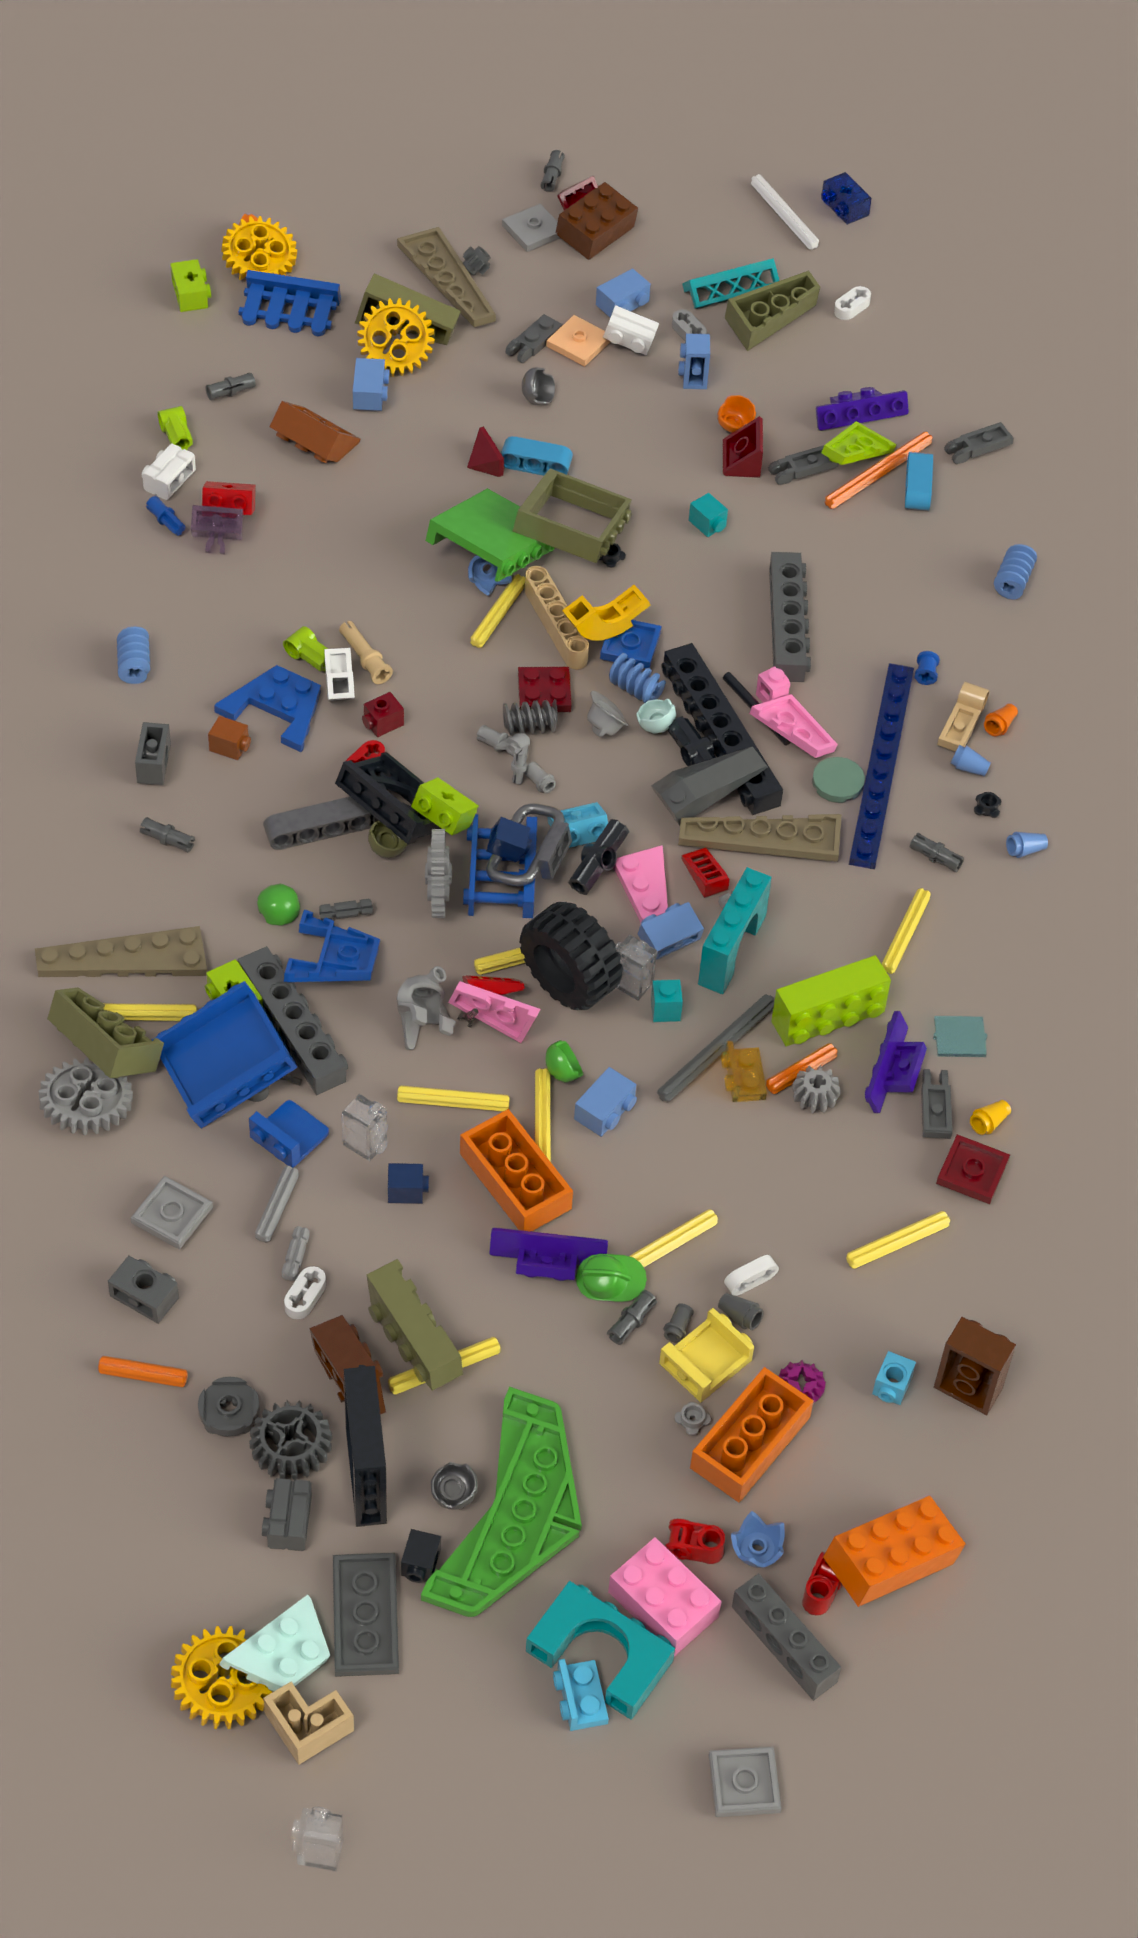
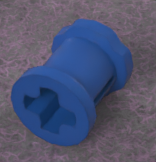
M923 651L918 654L917 664L919 666L914 676L918 683L929 685L937 681L936 667L939 665L940 658L936 653Z

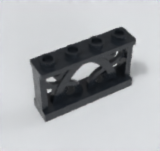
M383 752L378 757L353 763L351 760L343 762L335 784L408 845L415 843L417 838L432 834V829H442L411 807L419 786L424 782L388 752ZM387 789L397 792L405 800H407L411 804V806L403 802H400L396 797H394L390 792H388Z

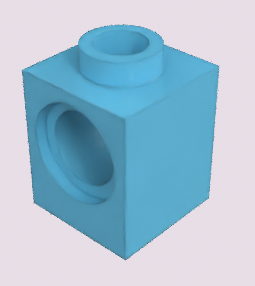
M888 1351L875 1380L872 1394L878 1396L884 1402L901 1405L912 1379L916 1362ZM893 1378L896 1379L898 1382L894 1383L889 1381L888 1379Z

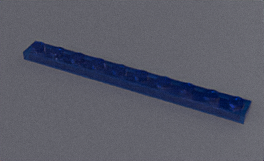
M891 663L888 666L849 865L875 870L913 677V667Z

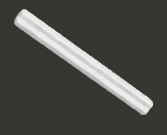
M762 175L753 176L751 178V185L808 249L817 248L819 246V239Z

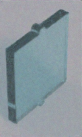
M934 1017L935 1033L933 1039L936 1040L938 1057H986L985 1041L988 1035L984 1032L983 1017Z

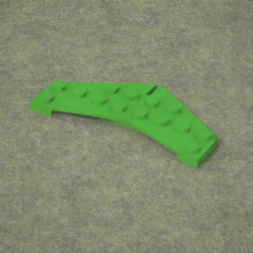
M509 1386L503 1406L495 1500L439 1570L436 1569L427 1580L421 1593V1601L463 1616L475 1617L579 1537L582 1524L562 1411L557 1403Z

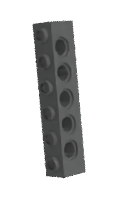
M771 552L769 579L773 667L781 669L789 679V682H804L805 673L810 672L811 657H806V653H809L810 638H805V634L809 632V619H804V615L808 614V600L803 599L807 595V581H803V578L806 577V563H802L801 553Z
M266 946L238 958V963L263 999V1009L316 1096L345 1083L346 1070L348 1069L343 1054L338 1055L332 1037L323 1032L320 1019L315 1013L311 1014L305 996L302 993L298 994L296 991L295 982H284L285 972L278 955H273Z

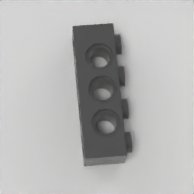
M759 1573L734 1591L732 1608L813 1701L838 1682L841 1671L839 1663Z

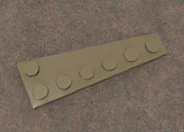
M439 227L397 238L398 248L450 303L461 311V314L473 327L496 321L495 312Z
M842 814L808 815V818H793V815H782V819H767V816H757L756 819L745 820L740 816L681 818L678 845L838 862Z
M200 926L35 948L38 977H101L103 973H116L118 977H129V973H145V976H156V973H172L173 976H206L207 972Z

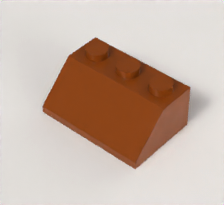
M281 401L269 426L277 431V437L288 442L290 439L295 441V447L305 452L309 450L314 452V458L324 463H327L328 460L340 461L361 440V438L308 408Z

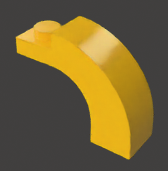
M634 584L606 605L592 607L586 598L581 595L562 611L584 638L598 641L615 637L633 626L631 620L651 606V604Z

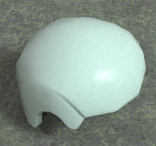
M659 699L649 700L641 705L636 713L639 725L645 731L653 734L667 731L676 719L675 706L669 699L664 701Z

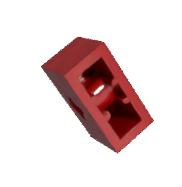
M206 481L202 488V512L252 515L255 510L256 485Z

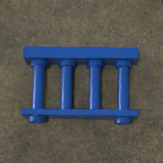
M475 814L473 825L467 829V841H472L469 889L464 888L463 905H468V916H474V902L518 904L517 907H523L522 918L533 919L535 879L529 884L523 885L524 891H518V893L475 892V881L496 882L487 875V871L476 870V861L489 860L492 853L487 852V849H477L478 839H489L491 828H478L479 814ZM527 817L526 826L530 827L529 839L532 842L526 855L522 854L518 859L519 864H525L524 870L519 869V872H499L523 875L528 871L536 855L537 817ZM502 858L501 861H511V860Z

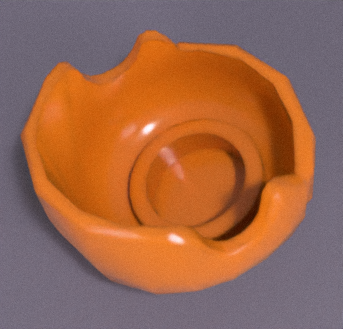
M741 395L728 396L718 410L717 419L726 431L733 433L755 419V405L748 398Z

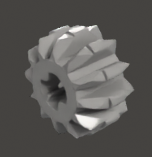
M821 1065L817 1070L808 1066L806 1072L799 1071L797 1078L793 1081L794 1101L800 1102L801 1109L809 1107L812 1114L816 1109L824 1113L827 1107H834L836 1100L840 1096L841 1090L838 1077H832L831 1069L825 1072L822 1071Z

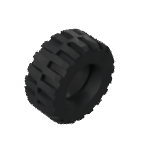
M556 902L524 925L519 941L521 943V954L524 955L526 966H529L530 973L534 979L536 978L539 981L543 990L549 992L554 1000L560 1001L561 1005L570 1007L572 1010H588L620 984L623 975V964L620 963L621 956L615 949L616 945L613 939L609 938L606 929L597 923L598 920L594 916H590L582 907L578 908L574 903Z

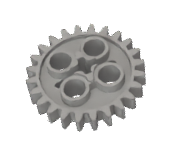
M432 829L431 846H428L427 863H425L427 900L431 901L432 918H445V901H449L450 884H452V863H449L450 854L449 846H446L445 829Z
M85 1058L84 1063L81 1064L77 1059H73V1065L71 1066L64 1061L62 1062V1069L54 1066L53 1074H45V1081H41V1089L39 1090L40 1110H44V1117H51L52 1125L60 1122V1130H64L68 1126L71 1127V1133L73 1134L77 1129H82L84 1135L87 1134L88 1129H92L98 1134L99 1127H103L108 1131L110 1130V1123L118 1126L119 1118L126 1119L127 1111H131L133 1099L131 1082H127V1076L109 1078L95 1063L91 1064L88 1058Z

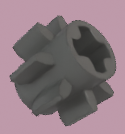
M470 246L463 253V258L465 259L463 264L471 274L476 275L479 271L483 275L490 268L488 261L491 257L482 247L478 246L474 250Z

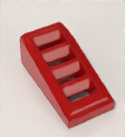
M706 847L682 855V861L704 898L728 890L730 880L728 875ZM701 857L704 858V859H701V860H698V861L693 862V860H695V859H698V858H701ZM707 863L706 866H702V867H699V868L697 867V866H699V865H702V864Z
M462 976L464 983L499 995L525 989L524 983L515 978Z

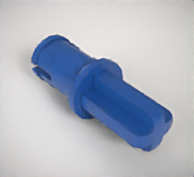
M153 496L147 501L146 508L156 516L159 524L165 525L176 536L182 534L185 530V525L175 516V511L172 508L167 507L157 496Z

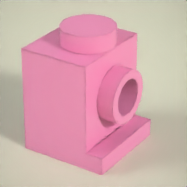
M776 667L758 674L756 696L764 703L789 695V679L781 669Z

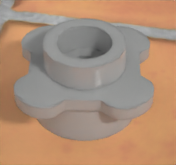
M689 1402L682 1408L681 1412L675 1414L674 1420L686 1429L688 1435L694 1436L698 1434L702 1426L710 1424L711 1417L705 1413L701 1405L696 1402Z

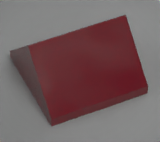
M759 416L723 439V474L732 477L760 478L763 459V418Z

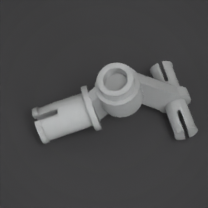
M482 725L477 732V740L494 747L496 752L507 750L510 755L514 756L511 763V770L513 771L512 782L522 784L523 773L527 769L526 759L530 745L529 737L524 733L508 736L505 732L499 733L486 725Z

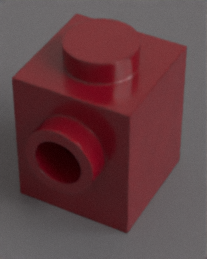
M388 692L364 703L363 724L368 730L371 729L378 738L404 726V708L394 695Z

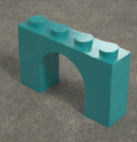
M746 867L702 946L698 985L722 995L724 994L734 976L736 956L744 932L756 936L766 918L771 876Z
M569 1581L527 1637L526 1652L550 1668H553L569 1644L578 1636L589 1632H602L614 1637L625 1649L627 1661L607 1688L605 1703L632 1720L672 1664L675 1648L664 1636H656L646 1630L639 1620L627 1618L612 1603L608 1601L602 1602L593 1596L587 1587L580 1584L576 1585Z

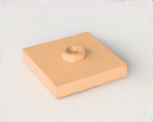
M573 315L547 340L546 347L585 367L611 341L603 338L604 330Z

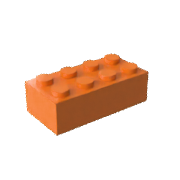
M509 1109L460 1135V1155L518 1230L532 1232L572 1209L573 1190Z
M764 1367L692 1451L690 1469L740 1503L810 1419L814 1400Z
M927 1496L834 1536L823 1558L859 1607L953 1565L966 1543L932 1497Z

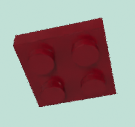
M518 667L520 709L523 702H527L531 709L533 701H538L541 708L544 700H548L552 707L555 699L557 712H571L569 667Z
M957 1134L938 1175L936 1184L990 1204L1008 1164L1010 1154Z

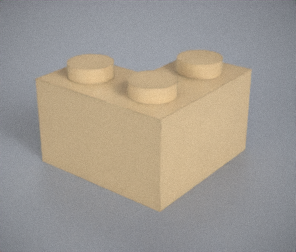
M292 1682L287 1683L263 1698L265 1715L298 1765L354 1731L353 1714L337 1690L309 1707Z

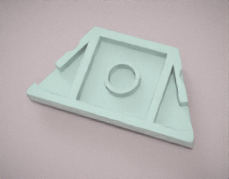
M306 1595L223 1657L219 1665L226 1670L231 1666L247 1674L246 1679L257 1684H264L272 1691H276L289 1682L296 1686L327 1662L330 1653L309 1595Z

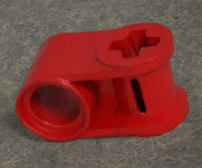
M677 1518L670 1520L668 1528L671 1532L669 1542L665 1544V1547L677 1559L715 1564L723 1558L725 1534L721 1528ZM707 1542H714L717 1544V1546L708 1547L704 1544Z
M823 1551L819 1555L811 1576L806 1583L802 1599L805 1611L815 1616L822 1615L828 1611L838 1590L843 1586L823 1558L825 1554ZM813 1593L821 1594V1595L823 1596V1598H817V1597L813 1596L812 1594H813Z

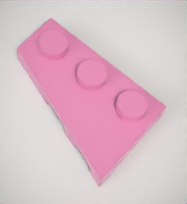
M792 694L754 705L750 710V715L814 758L835 752L838 744Z
M663 845L617 858L613 868L640 922L652 914L659 916L665 913L668 904Z
M461 981L448 1002L519 1043H522L541 1010Z

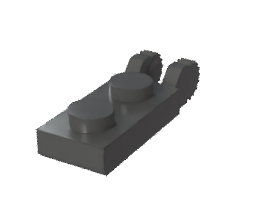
M543 314L516 339L509 342L508 346H506V354L512 356L519 351L517 360L524 363L531 356H535L546 346L547 340L563 324Z
M1002 422L961 435L959 438L953 439V441L951 440L946 443L944 450L949 455L954 453L952 455L953 462L960 464L966 462L970 457L973 458L1013 444L1014 437Z
M823 445L785 456V458L770 463L768 470L773 475L777 474L775 475L776 483L783 485L784 483H790L793 479L836 468L839 466V463L830 461L827 456L821 453Z
M923 1069L921 1088L923 1137L951 1139L952 1108L951 1085H948V1070L940 1071V1085L931 1084L930 1069Z

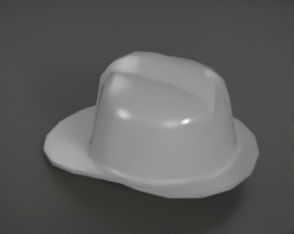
M590 692L593 703L587 714V719L592 724V730L597 736L602 737L604 734L613 736L624 725L628 726L623 714L613 702L599 692Z

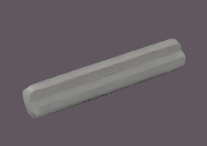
M284 1167L255 1231V1238L263 1242L270 1241L299 1177L296 1168Z

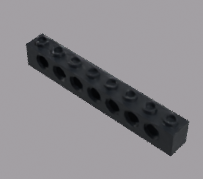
M693 643L665 651L664 662L661 664L662 672L666 678L670 679L674 693L681 697L685 711L692 715L696 729L711 741L715 755L720 757L753 746L767 765V769L737 788L743 806L748 807L752 816L780 807L783 788Z

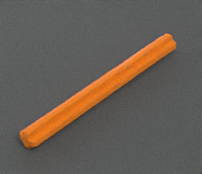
M923 432L827 495L825 497V505L830 509L836 508L908 460L909 452H920L932 444V435H929L928 432Z

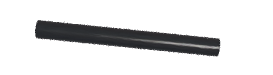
M731 672L724 674L723 680L750 709L752 706L760 704ZM768 727L785 746L791 743L788 739Z

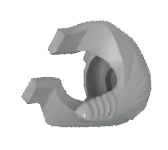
M440 966L432 968L427 975H416L407 978L398 991L396 997L397 1007L401 1015L405 1048L407 1050L414 1049L421 1025L436 1024L439 1025L440 1033L448 1036L453 1034V1027H455L456 1021L450 1019L443 1004L445 992L440 983L446 980V973Z

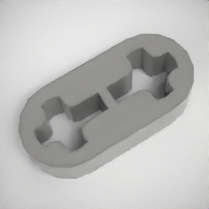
M677 310L674 312L672 328L684 341L686 334H707L705 326L691 312L687 310Z

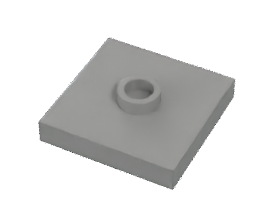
M541 204L502 219V226L527 252L560 239L556 233L558 221Z
M164 1176L131 1216V1223L180 1250L211 1211L213 1202Z
M774 1747L709 1751L716 1817L781 1813L782 1808Z

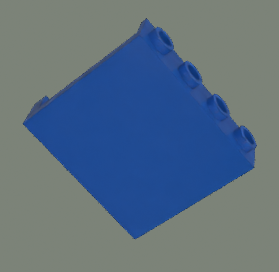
M245 981L232 986L220 997L207 1002L204 1007L191 1015L185 1016L179 1023L168 1030L160 1032L155 1037L164 1042L160 1058L188 1107L186 1109L201 1129L298 1068L255 993Z

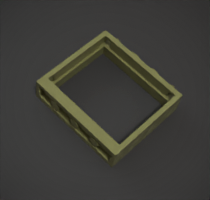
M550 468L518 509L513 532L597 563L602 555L606 556L610 545L614 544L617 534H621L625 523L628 524L632 515L631 510H629L632 499ZM550 496H553L612 520L601 536L597 538L537 514Z

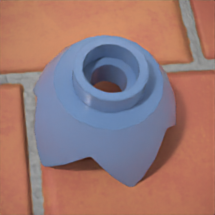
M475 555L470 561L468 567L469 580L475 583L484 594L489 596L496 585L512 582L511 576L496 582L495 577L498 567ZM490 564V569L483 571L484 565Z
M751 1511L744 1519L740 1530L731 1533L732 1545L737 1556L742 1562L751 1567L761 1568L772 1565L784 1553L785 1527L783 1522L766 1525L755 1512ZM759 1545L763 1547V1549L761 1551H756L753 1549L752 1546Z

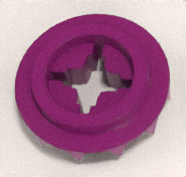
M803 1360L799 1363L789 1362L780 1371V1378L814 1400L813 1403L818 1401L823 1395L826 1384L823 1371H819L814 1363L811 1365L806 1364ZM800 1374L803 1375L806 1381L803 1391H801L799 1382H797Z

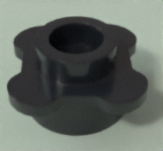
M614 543L610 545L606 556L602 555L599 560H602L607 567L613 568L617 562L625 559L626 554L621 551L618 544Z
M984 792L976 796L977 806L974 807L975 814L992 818L1000 815L998 807L1002 801L996 794Z

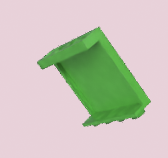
M488 488L430 519L425 540L435 545L448 538L497 566L496 582L511 576L514 572L526 567V565L555 549V547L513 532L520 506Z

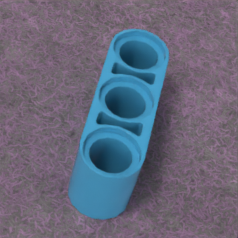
M515 436L505 439L501 451L505 468L543 476L550 468L567 475L573 457V452L566 446Z
M908 453L905 488V508L930 510L933 454Z

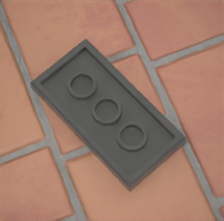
M395 1553L333 1555L335 1677L399 1674Z

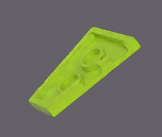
M856 421L825 444L821 453L827 456L830 461L844 465L892 453L897 444Z

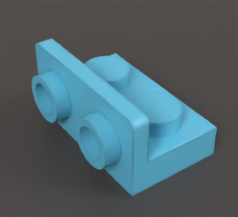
M598 802L561 810L564 815V822L569 823L572 839L569 848L596 842L608 824L607 814ZM547 817L548 824L551 827L552 823L554 822V819L551 817Z
M565 1659L558 1660L557 1671H553L554 1686L556 1691L561 1690L563 1701H559L561 1717L563 1721L568 1720L570 1731L608 1724L609 1718L595 1660L566 1665Z

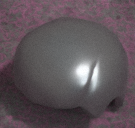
M531 368L522 379V393L528 402L532 404L546 405L551 403L554 397V378L551 374L543 372L545 368Z
M449 1462L438 1469L431 1480V1494L441 1507L446 1509H462L473 1501L478 1491L477 1475L466 1463L457 1464Z

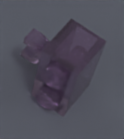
M192 506L191 533L195 537L209 538L206 543V553H211V546L214 544L215 538H218L220 554H225L223 539L242 540L244 525L243 509Z

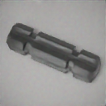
M361 899L358 903L354 900L334 903V906H330V904L319 906L321 920H324L325 917L332 920V917L341 919L356 917L359 913H362V916L373 913L371 899Z

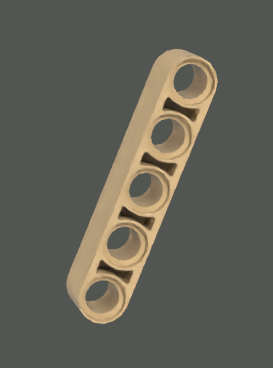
M541 566L529 567L525 573V594L566 665L575 670L586 667L589 654L588 640L576 630L564 615L562 610L567 607V604L547 570Z

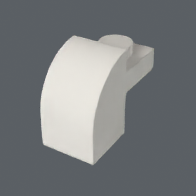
M350 648L324 649L328 701L354 699Z

